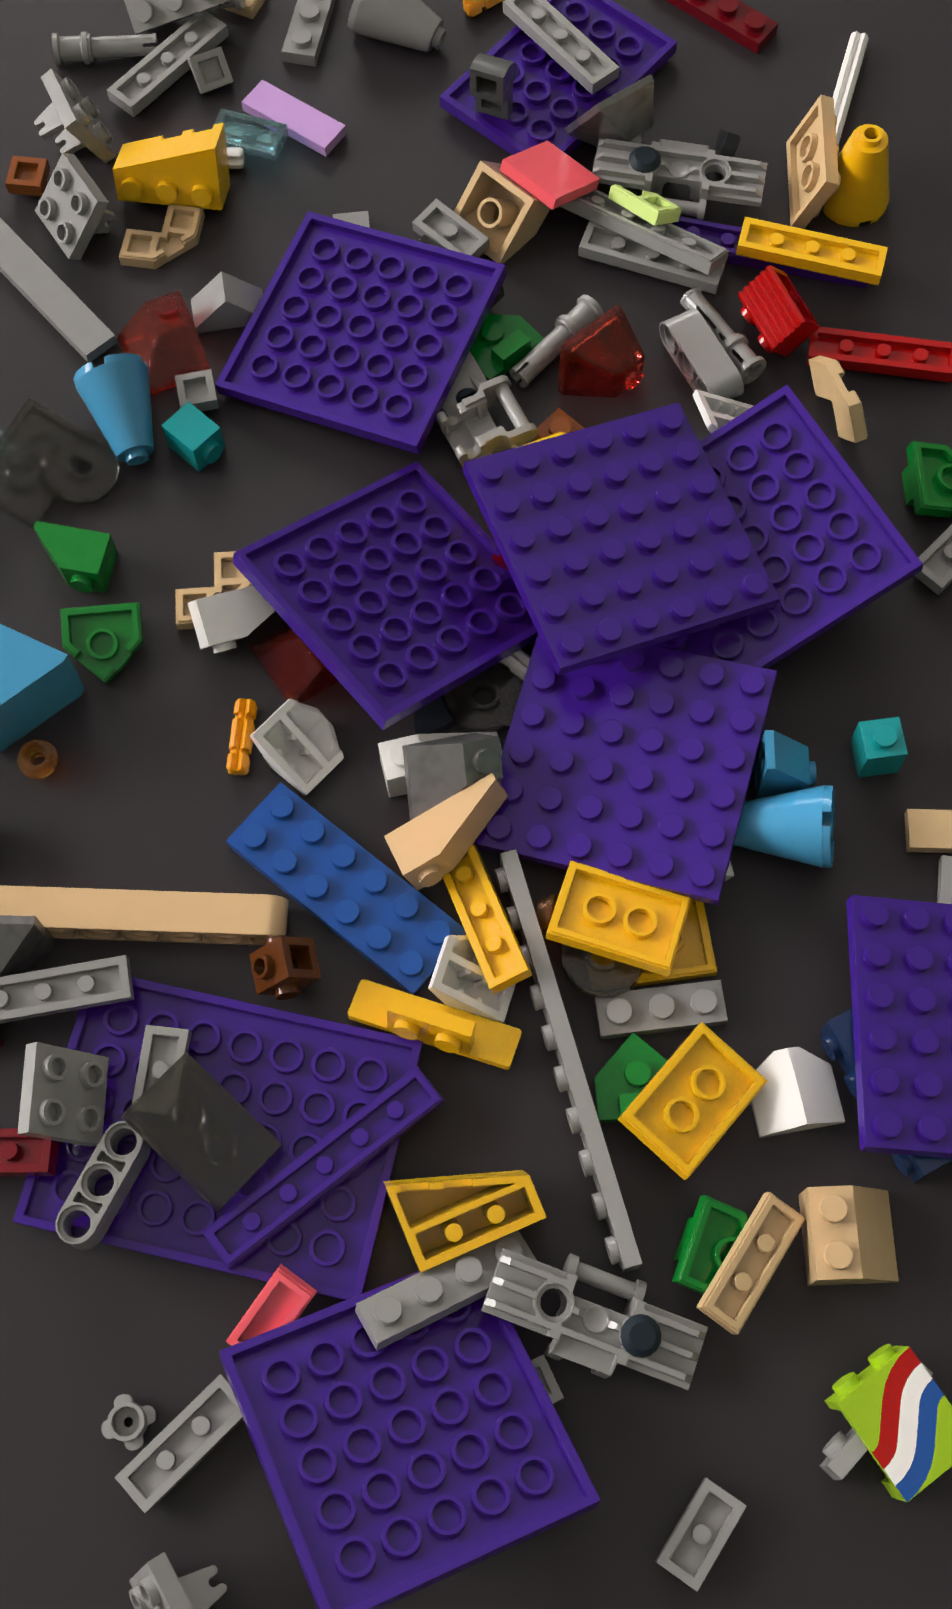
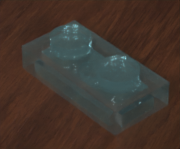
M221 108L214 124L224 122L227 147H241L244 153L277 161L288 136L287 124Z

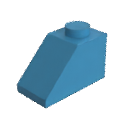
M765 730L754 765L755 799L815 786L816 763L815 761H809L808 746L777 731Z

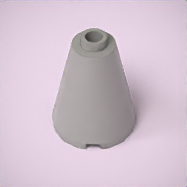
M354 0L347 27L355 34L430 53L433 48L438 50L446 35V30L442 28L444 20L422 0Z

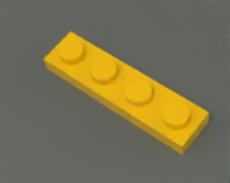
M745 217L736 255L879 285L888 247Z
M474 842L454 870L443 876V880L489 989L496 994L533 974Z

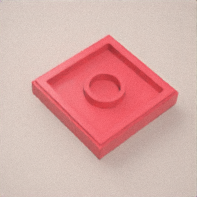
M548 140L504 158L500 167V171L552 210L597 190L600 181L599 177Z

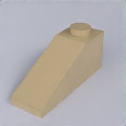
M493 773L384 836L402 875L417 891L423 887L437 884L444 875L454 870L508 797L505 789Z

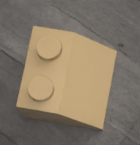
M480 160L454 212L489 238L490 247L484 254L496 263L504 264L537 234L550 208L500 171V163Z
M854 1185L807 1187L798 1195L800 1214L806 1218L802 1224V1236L808 1286L899 1282L888 1190Z

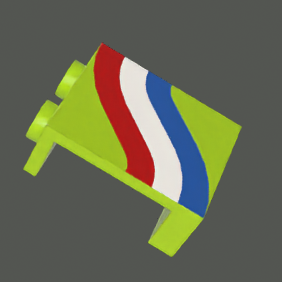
M886 1344L868 1357L867 1360L870 1365L858 1375L853 1371L836 1381L832 1386L835 1393L828 1397L825 1402L830 1409L842 1412L882 1469L886 1477L881 1482L891 1497L909 1502L952 1467V1405L910 1346L895 1345L892 1347L891 1344Z

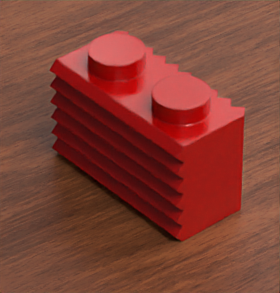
M771 265L767 266L764 271L760 272L759 276H756L753 281L749 282V285L745 286L743 291L738 292L737 296L744 305L740 309L741 314L752 326H757L761 333L757 339L760 345L770 354L775 352L787 357L820 328V325L816 322V319L809 311V308L802 300L788 275Z

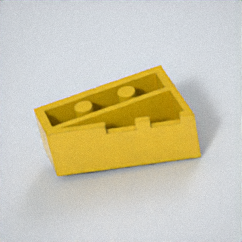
M224 122L214 124L213 128L209 130L194 132V129L183 131L181 136L164 139L162 135L122 144L112 169L117 200L200 207L222 211L231 185Z
M523 1170L383 1181L420 1273L547 1218L531 1177Z

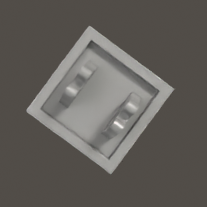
M52 68L42 75L41 79L52 103L34 121V124L41 129L39 135L47 139L62 131L55 139V143L62 147L60 149L61 154H73L87 147L105 164L116 157L110 143L113 137L107 127L99 121L98 116L101 113L94 101L89 96L83 98L71 79L68 77L62 79Z
M62 153L35 212L67 258L70 260H81L93 234L110 232L111 228L106 222H113L117 219L113 211L106 209L109 204L108 200L74 154Z
M40 1042L26 1044L17 1134L89 1147L97 1146L103 1136L109 1057Z
M163 1552L148 1561L129 1580L132 1589L129 1590V1597L134 1609H209L227 1591V1586L224 1583L218 1584L216 1587L209 1585V1579L218 1572L215 1565L178 1578L168 1557Z

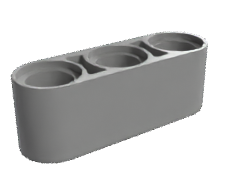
M693 308L660 322L659 332L661 340L694 392L697 389L729 399L743 395L744 384L738 369L697 309Z
M119 1121L112 1124L105 1131L58 1213L55 1221L56 1232L60 1239L74 1248L80 1250L92 1249L101 1242L149 1157L151 1151L150 1141L147 1135L134 1123ZM127 1135H135L137 1137L135 1149L127 1155H119L117 1152L119 1141ZM104 1175H112L114 1184L111 1191L104 1196H96L94 1187L98 1179ZM88 1215L90 1218L88 1232L82 1237L74 1238L71 1233L73 1222L80 1216Z

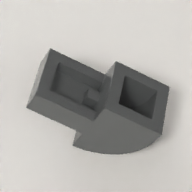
M479 53L469 68L470 95L475 97V111L508 120L513 110V83L518 75L517 63L485 53Z

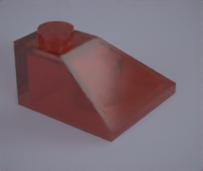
M180 290L144 302L117 336L123 353L138 354L142 356L143 363L146 361L149 368L151 395L175 387V375L210 369L193 319Z
M618 304L561 345L558 391L562 395L615 398L624 390L633 389L641 381L645 354L623 309Z
M289 625L250 647L286 701L294 699L304 703L339 682Z

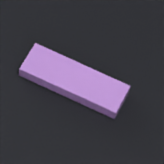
M261 80L241 102L244 112L325 157L346 135V125L264 80Z

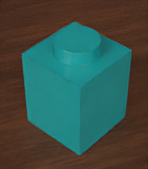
M189 401L161 425L168 447L198 472L206 465L218 460L225 449L221 428Z
M899 717L861 721L858 723L850 739L858 778L898 773L908 755Z

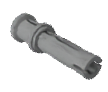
M82 31L78 36H59L56 32L52 33L51 37L56 66H62V63L67 61H84L86 65L94 62V58L147 56L156 47H144V43H158L157 33L92 37L91 33Z
M692 288L687 291L680 300L681 306L687 311L695 308L702 314L738 369L743 384H749L757 379L766 368V360L762 356H756L748 346L749 341L745 335L735 333L698 288ZM704 314H706V316H707V317L711 320V322L716 326V329H715V327L710 323V321L705 317Z
M581 295L577 299V305L567 315L562 314L556 319L555 328L520 362L509 370L514 382L517 384L522 379L519 386L526 388L569 345L579 344L584 338L583 334L594 324H600L605 318L598 302L589 295Z

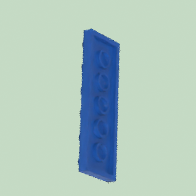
M281 782L226 840L229 848L409 994L416 996L432 978L445 937L449 935H467L464 927Z

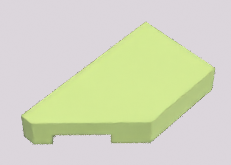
M615 184L610 187L608 195L610 200L650 224L658 226L679 222L682 209L657 193L643 190L642 194L637 196L621 185Z

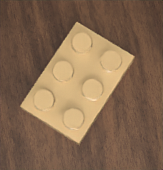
M822 94L786 142L790 226L805 229L810 221L819 215L822 206L831 195L837 192L841 182V174L838 173L837 157L839 145L836 142L837 116L834 110V98Z

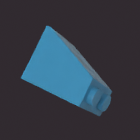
M0 624V751H4L79 698L85 691V687L68 654Z

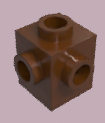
M287 935L274 936L265 940L263 947L249 954L251 971L258 995H275L276 1000L292 999L301 994V989L322 978L314 938L289 937Z

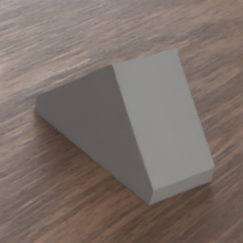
M221 271L191 299L196 334L245 327L263 296V290Z

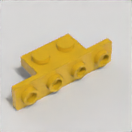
M365 979L360 981L348 1010V1018L350 1020L396 1034L407 1040L423 1041L424 1044L437 1047L444 1052L455 1053L505 1070L510 1069L522 1033L519 1028Z

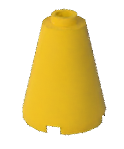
M864 124L853 131L837 158L838 173L841 174L840 186L837 192L831 195L823 205V212L828 218L837 224L848 227H859L862 222L871 221L870 224L878 221L885 213L890 199L888 135L877 125Z

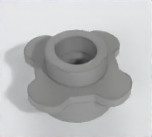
M121 1394L115 1398L114 1408L110 1411L108 1419L102 1423V1434L106 1439L115 1438L124 1442L128 1450H138L144 1444L143 1435L148 1425L156 1420V1411L150 1405L141 1406L133 1402L132 1396L129 1394ZM128 1417L133 1419V1424L130 1427L125 1425V1420Z

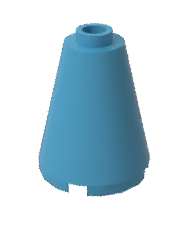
M120 353L104 356L105 364L93 367L92 361L85 364L74 375L75 388L119 461L127 462V465L130 466L145 463L149 460V455L154 452L150 379L146 361L143 363L142 356L138 354Z
M822 785L745 801L734 846L820 868H832L835 841H833L835 827L834 786Z

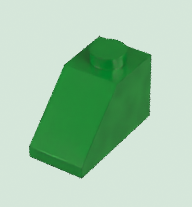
M35 521L34 530L43 548L68 586L82 593H91L92 591L106 593L118 555L111 534Z

